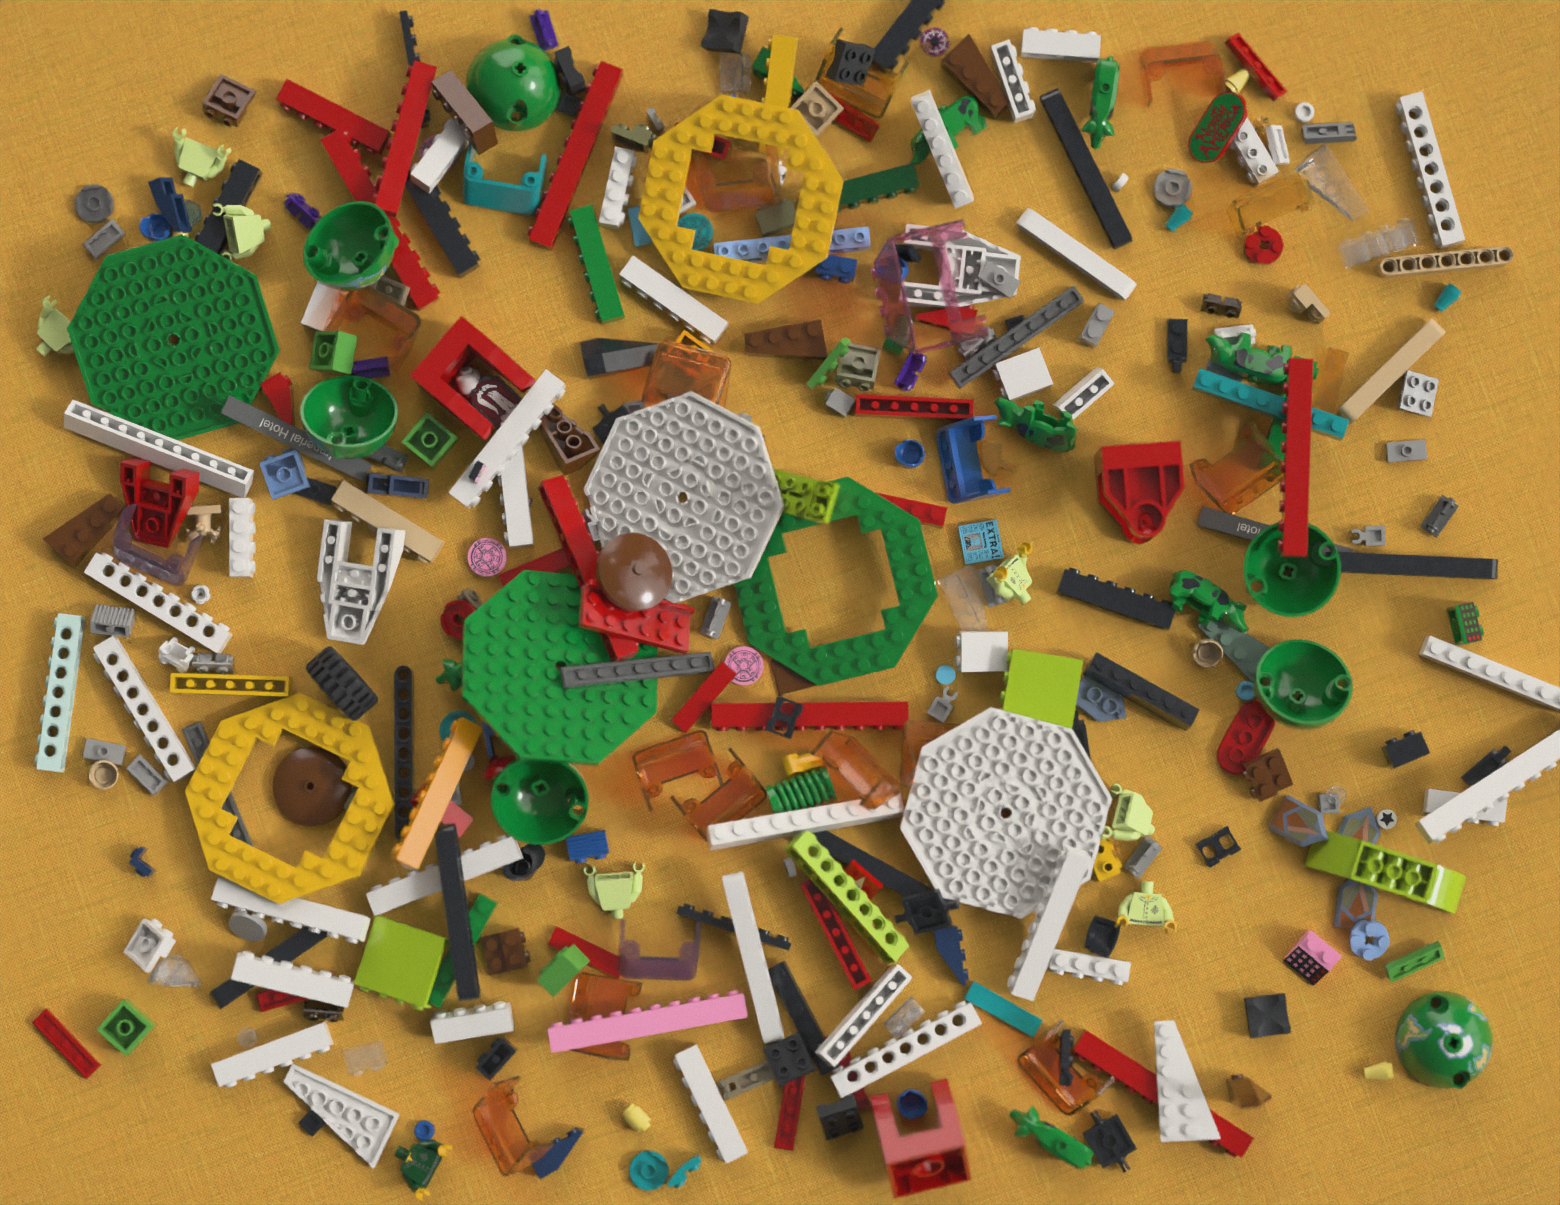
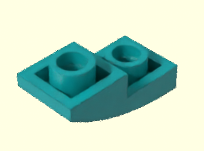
M699 1154L680 1166L669 1180V1188L674 1186L676 1189L686 1184L685 1180L688 1176L685 1171L689 1170L690 1173L700 1168L699 1164L702 1163V1159Z

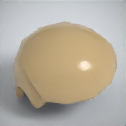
M1205 638L1195 644L1192 649V656L1196 664L1203 668L1215 667L1223 659V649L1217 641Z
M108 760L96 761L89 769V781L97 789L106 790L112 788L119 777L117 767Z

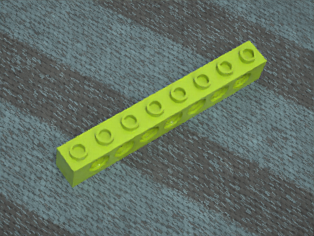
M808 830L799 832L784 850L884 963L896 962L909 947L905 937L893 928L891 921L886 919L880 913V909L871 903L867 894L855 885L853 878L842 870V866L837 861L833 860L829 855V851L817 842L813 833ZM821 863L824 866V871L821 869Z

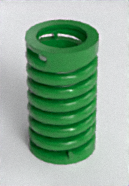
M826 766L819 768L817 772L816 770H812L810 774L806 772L803 774V777L801 775H797L796 779L791 777L789 782L783 780L782 785L780 782H777L775 786H765L774 814L801 810V807L802 809H808V804L810 807H815V801L817 805H821L823 803L822 797L825 802H829L830 798L837 799Z

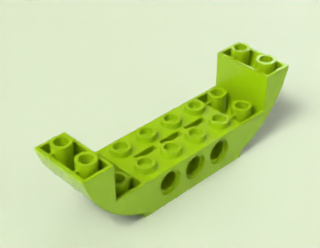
M773 468L784 503L782 513L822 524H829L840 485Z
M1326 831L1328 840L1315 842L1310 846L1304 866L1322 872H1329L1436 907L1439 910L1452 914L1456 913L1466 881L1465 875L1406 854L1330 831Z

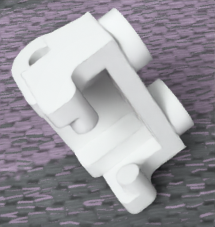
M173 637L170 642L165 641L159 648V661L163 664L170 663L176 667L178 672L186 673L192 664L195 647L187 648L177 643L178 638Z

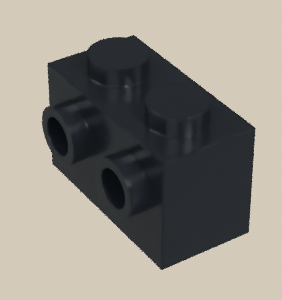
M1414 730L1404 733V738L1397 740L1395 737L1385 741L1386 745L1381 748L1390 769L1397 768L1430 754L1421 732L1415 733Z
M497 1037L490 1045L492 1048L488 1054L484 1052L477 1059L479 1064L475 1068L489 1081L494 1078L519 1050L505 1037L501 1039Z

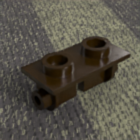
M1210 293L1203 295L1200 311L1208 314L1223 315L1228 318L1239 317L1242 310V301H1239V299L1225 297L1224 302H1220V295Z
M309 999V1001L304 1002L302 1012L304 1018L308 1020L344 1021L342 1012H344L345 1007L326 1003V1008H322V1001Z

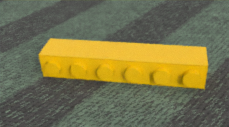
M773 35V38L769 39L768 50H771V55L766 61V70H769L768 78L765 77L763 89H766V97H762V103L790 108L798 37ZM756 143V147L759 148L761 153L784 155L785 148Z
M171 673L170 693L290 697L292 695L293 678L285 676Z

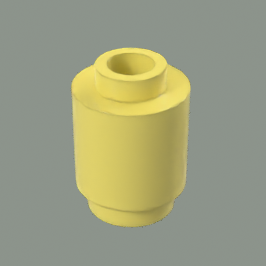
M632 1104L622 1114L625 1122L636 1133L639 1131L644 1133L651 1126L649 1123L651 1119L639 1106L636 1107Z

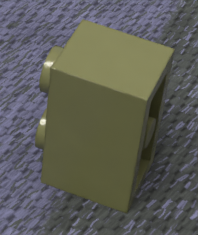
M782 199L776 202L775 206L769 207L766 205L758 208V212H755V218L763 238L794 226L796 211L792 200Z

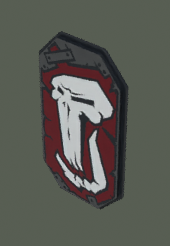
M483 376L470 393L471 405L497 429L501 427L522 400L499 376Z

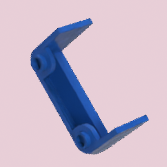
M996 415L971 417L940 427L937 430L936 441L946 494L950 503L970 502L1011 492L1010 488L996 489L994 481L990 478L983 479L976 442L982 440L985 435L984 423L997 419Z

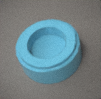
M943 665L937 669L936 679L940 684L948 685L954 681L955 671L951 666Z
M1249 681L1239 683L1236 687L1237 697L1243 701L1253 699L1255 697L1252 691L1254 684Z

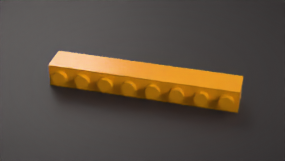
M464 717L452 722L449 729L451 731L449 738L446 737L441 746L443 751L441 755L436 757L433 763L435 768L432 773L428 774L425 780L427 785L424 791L421 790L417 797V807L413 808L408 817L410 822L408 826H404L400 834L402 839L399 844L395 845L392 851L394 855L392 861L411 871L419 868L483 727Z

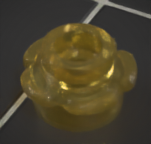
M1259 116L1255 119L1252 126L1256 133L1266 132L1265 127L1270 126L1269 118Z

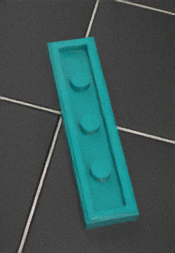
M973 981L964 999L1031 1037H1034L1043 1021Z

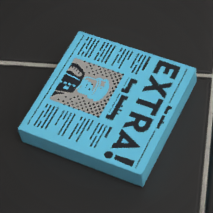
M997 519L958 526L965 565L1004 558Z

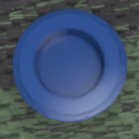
M423 1120L415 1126L414 1132L419 1140H429L435 1133V1127L430 1121Z

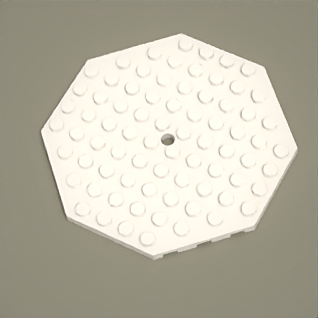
M687 392L651 407L635 411L632 414L616 418L584 487L585 494L590 502L591 514L595 522L599 521L600 523L597 525L598 536L601 537L600 543L602 548L610 540L624 533L647 535L663 547L670 559L673 573L672 584L665 599L672 603H678L751 578L784 509V503L760 427L694 392ZM682 492H685L687 495L688 501H686L685 503H682L679 500V496Z
M990 707L922 746L900 829L934 888L940 889L943 898L957 900L961 903L1021 919L1034 912L1037 906L1042 903L1044 889L1046 886H1049L1051 881V871L1053 868H1056L1058 854L1064 849L1065 845L1086 851L1091 859L1081 884L1090 880L1099 848L1100 835L1104 830L1112 797L1072 729ZM1008 807L1011 809L1012 813L1009 818L1001 817L1000 811L1002 808Z

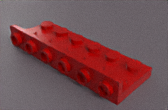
M589 580L581 587L579 627L681 654L689 652L690 616L695 613V608L689 607L687 604L672 603L663 599L659 604L648 610L628 611L619 608L609 601L603 594L597 580Z

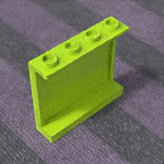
M1012 648L1011 652H1007L1006 663L1009 664L1008 672L1004 671L1003 683H1006L1005 691H1001L999 702L1003 703L1002 710L1072 729L1083 660Z
M376 915L354 984L359 985L360 990L369 993L372 990L377 991V996L383 998L394 997V1001L404 1005L406 1002L411 1003V1007L423 1011V1008H431L432 1005L427 1003L445 947H450L449 938Z

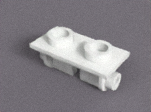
M1253 324L1214 329L1216 336L1226 339L1231 345L1237 343L1240 338V332L1250 334L1251 344H1255L1256 330L1253 328Z

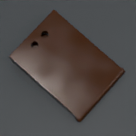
M770 661L779 696L817 686L779 661Z

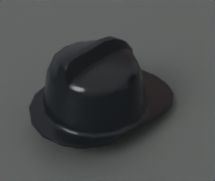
M527 844L520 848L523 859L505 865L502 868L506 878L511 881H527L531 879L545 860V851L541 845Z

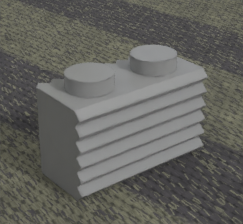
M1098 303L1078 340L1092 348H1096L1115 314L1114 310Z
M96 604L90 620L91 633L130 638L135 624L134 610L126 607L118 608L117 606L110 607L108 605Z

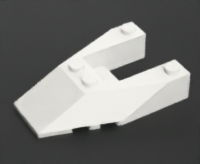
M906 224L904 245H913L915 249L941 251L942 260L939 286L900 281L897 304L915 307L957 308L1005 298L1006 296L979 279L978 275L986 263L991 261L1018 280L1021 256L989 243L985 239L978 238L965 230ZM1017 289L1012 296L1017 295Z
M324 519L317 580L320 582V598L324 605L325 614L323 616L327 639L365 645L390 590L403 552L406 530L378 528L373 566L347 562L352 522Z

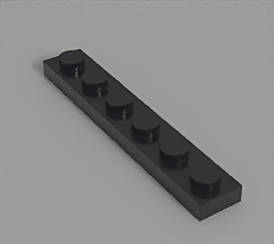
M407 10L399 11L408 64L413 66L414 60L421 62L420 55L415 52L414 47L418 46L416 34L412 35L411 27H414L413 16H409ZM429 109L425 110L421 128L429 127L428 121H431Z
M684 903V906L678 907L677 914L736 933L731 918L721 916V919L713 917V912L703 909L701 913L695 911V906ZM759 928L758 932L761 942L790 950L792 943L788 942V937L778 934L776 938L769 935L770 931Z
M784 960L769 968V976L821 1076L840 1066L839 1062L835 1067L828 1066L815 1053L826 1038L786 961Z

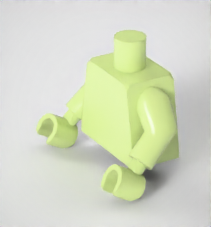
M178 127L173 130L176 164L182 172L186 173L183 184L194 187L197 178L207 181L223 170L227 159L226 156L231 153L230 148L224 152V144L216 150L189 138L184 140L183 137L187 133L186 129L182 130V135L177 132Z
M215 203L213 206H219L221 211L219 213L213 212L214 215L220 216L222 213H226V215H223L229 250H222L220 255H229L227 259L230 261L232 258L240 259L251 256L259 247V244L265 241L264 231L271 229L270 221L268 219L261 220L259 214H254L253 210L242 205H226V207H223L220 203Z
M49 295L42 300L43 308L37 327V334L44 341L36 349L44 357L52 349L58 354L73 353L74 349L67 331L70 321L59 310L52 308L57 305V300L55 299L50 303Z
M1113 784L1110 787V796L1114 799L1120 795L1112 828L1115 830L1112 831L1110 827L1104 826L1103 831L1106 835L1101 834L1100 840H1106L1110 836L1116 840L1132 841L1138 840L1139 837L1152 835L1155 830L1154 826L1150 824L1153 812L1145 803L1143 796L1127 789L1124 791L1119 784Z
M636 862L634 863L633 871L635 875H633V872L596 874L597 870L593 865V872L588 874L587 867L584 868V873L588 876L589 895L597 904L601 905L602 910H611V917L613 919L622 918L623 909H629L631 903L635 902L641 893L643 882L641 873L645 869L644 863L642 864V870L639 871L635 868Z

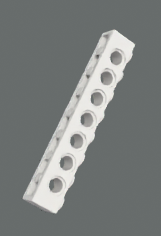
M1423 92L1400 97L1396 101L1395 109L1397 115L1401 116V130L1403 134H1406L1408 140L1406 141V147L1408 152L1412 154L1411 164L1413 170H1416L1418 175L1416 179L1418 188L1422 189L1423 192L1422 203L1425 208L1427 207L1429 213L1427 220L1434 230L1433 241L1435 245L1438 244L1439 249L1460 244L1465 240ZM1410 111L1415 112L1417 119H1411L1408 113ZM1414 130L1421 131L1422 138H1417L1414 135ZM1419 149H1425L1428 152V156H1422L1419 153ZM1425 167H1430L1433 170V175H1428L1425 172ZM1430 185H1435L1438 188V193L1431 192ZM1441 204L1444 211H1437L1435 205ZM1441 222L1449 225L1448 231L1441 228Z
M97 552L95 553L84 573L214 652L222 653L233 635L228 632L229 627L221 622L218 625L212 622L213 618L204 612L202 615L195 612L197 608L188 602L185 605L180 603L178 596L171 592L168 595L162 592L163 587L155 582L152 585L147 583L145 576L138 572L135 575L129 572L130 567L121 562L119 564L112 561L113 557L103 552L102 555ZM112 566L114 573L112 576L107 577L105 571L108 567ZM129 576L130 584L124 587L122 580L124 577ZM145 586L147 594L140 597L139 589ZM162 596L164 603L162 606L157 607L155 600ZM178 606L181 612L179 616L173 617L172 610ZM191 617L197 618V624L194 627H190L188 624ZM208 627L214 629L211 637L205 635V630Z
M111 636L93 647L95 651L93 655L99 664L102 663L105 667V670H103L108 680L112 679L115 687L113 688L119 697L122 696L126 702L123 705L129 714L132 713L135 717L134 724L138 730H143L146 735L144 737L145 742L149 747H153L156 752L154 757L166 769L164 770L166 777L169 780H173V782H178L195 772L196 767L119 639L116 636ZM112 655H116L118 659L115 665L109 663V658ZM125 671L128 675L127 680L121 682L119 675ZM132 688H136L138 691L134 699L129 696ZM145 704L148 711L142 716L139 708ZM153 721L158 724L155 732H151L149 729V725ZM162 738H166L168 741V745L164 749L159 745ZM175 754L178 757V762L172 766L169 759Z
M962 1001L954 1006L955 1010L949 1013L945 1010L937 1015L938 1019L932 1022L928 1019L919 1024L921 1028L915 1031L909 1029L902 1033V1038L898 1040L892 1038L884 1043L885 1047L881 1049L875 1047L867 1052L868 1056L862 1059L860 1056L849 1061L851 1065L845 1068L840 1066L832 1070L833 1074L830 1075V1078L840 1097L843 1098L981 1025L982 1023L971 1002L966 1003ZM955 1015L962 1017V1023L959 1026H954L952 1023V1018ZM938 1024H942L945 1028L942 1035H937L934 1031L935 1026ZM921 1033H925L927 1036L925 1044L917 1042V1037ZM906 1042L909 1044L910 1050L908 1053L902 1054L899 1048L902 1043ZM885 1052L892 1054V1060L889 1063H884L882 1060V1055ZM868 1061H872L875 1064V1069L872 1072L865 1071L864 1066ZM852 1070L856 1071L858 1075L857 1079L853 1082L847 1079L848 1072Z

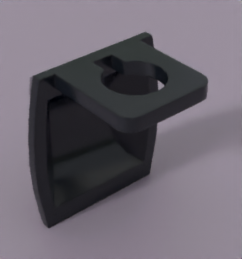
M1095 915L1087 932L1085 948L1090 953L1109 958L1117 943L1121 923L1115 928V921Z

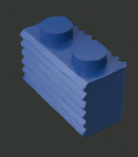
M606 830L566 838L570 861L575 860V864L587 862L586 858L594 856L595 860L606 858V854L610 853Z

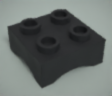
M709 9L708 26L702 39L701 47L708 51L741 54L749 16L739 11L726 12Z
M837 39L834 59L825 76L833 81L864 86L876 49L866 44H857Z
M567 46L556 51V58L553 60L559 75L562 73L564 75L561 78L566 91H571L573 96L585 91V80L582 74L573 66L574 60L570 47Z
M1285 993L1244 998L1250 1038L1291 1033Z
M799 1032L763 1048L780 1087L816 1071Z
M854 1094L847 1095L841 1101L833 1104L816 1105L826 1140L836 1139L864 1129Z

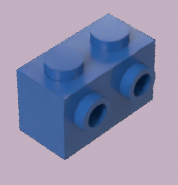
M828 254L826 260L817 264L816 276H819V279L822 280L836 279L844 284L854 283L857 259Z

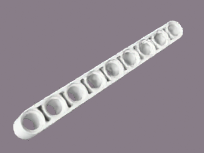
M743 872L724 875L722 877L763 1041L766 1044L783 1040L785 1038L744 874Z

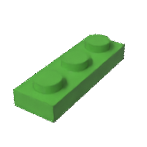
M847 337L839 341L807 382L811 389L817 385L821 386L827 379L825 376L827 372H832L839 364L836 362L838 358H843L850 350L848 345L852 341Z
M1436 941L1384 966L1387 977L1392 983L1445 957L1439 941Z

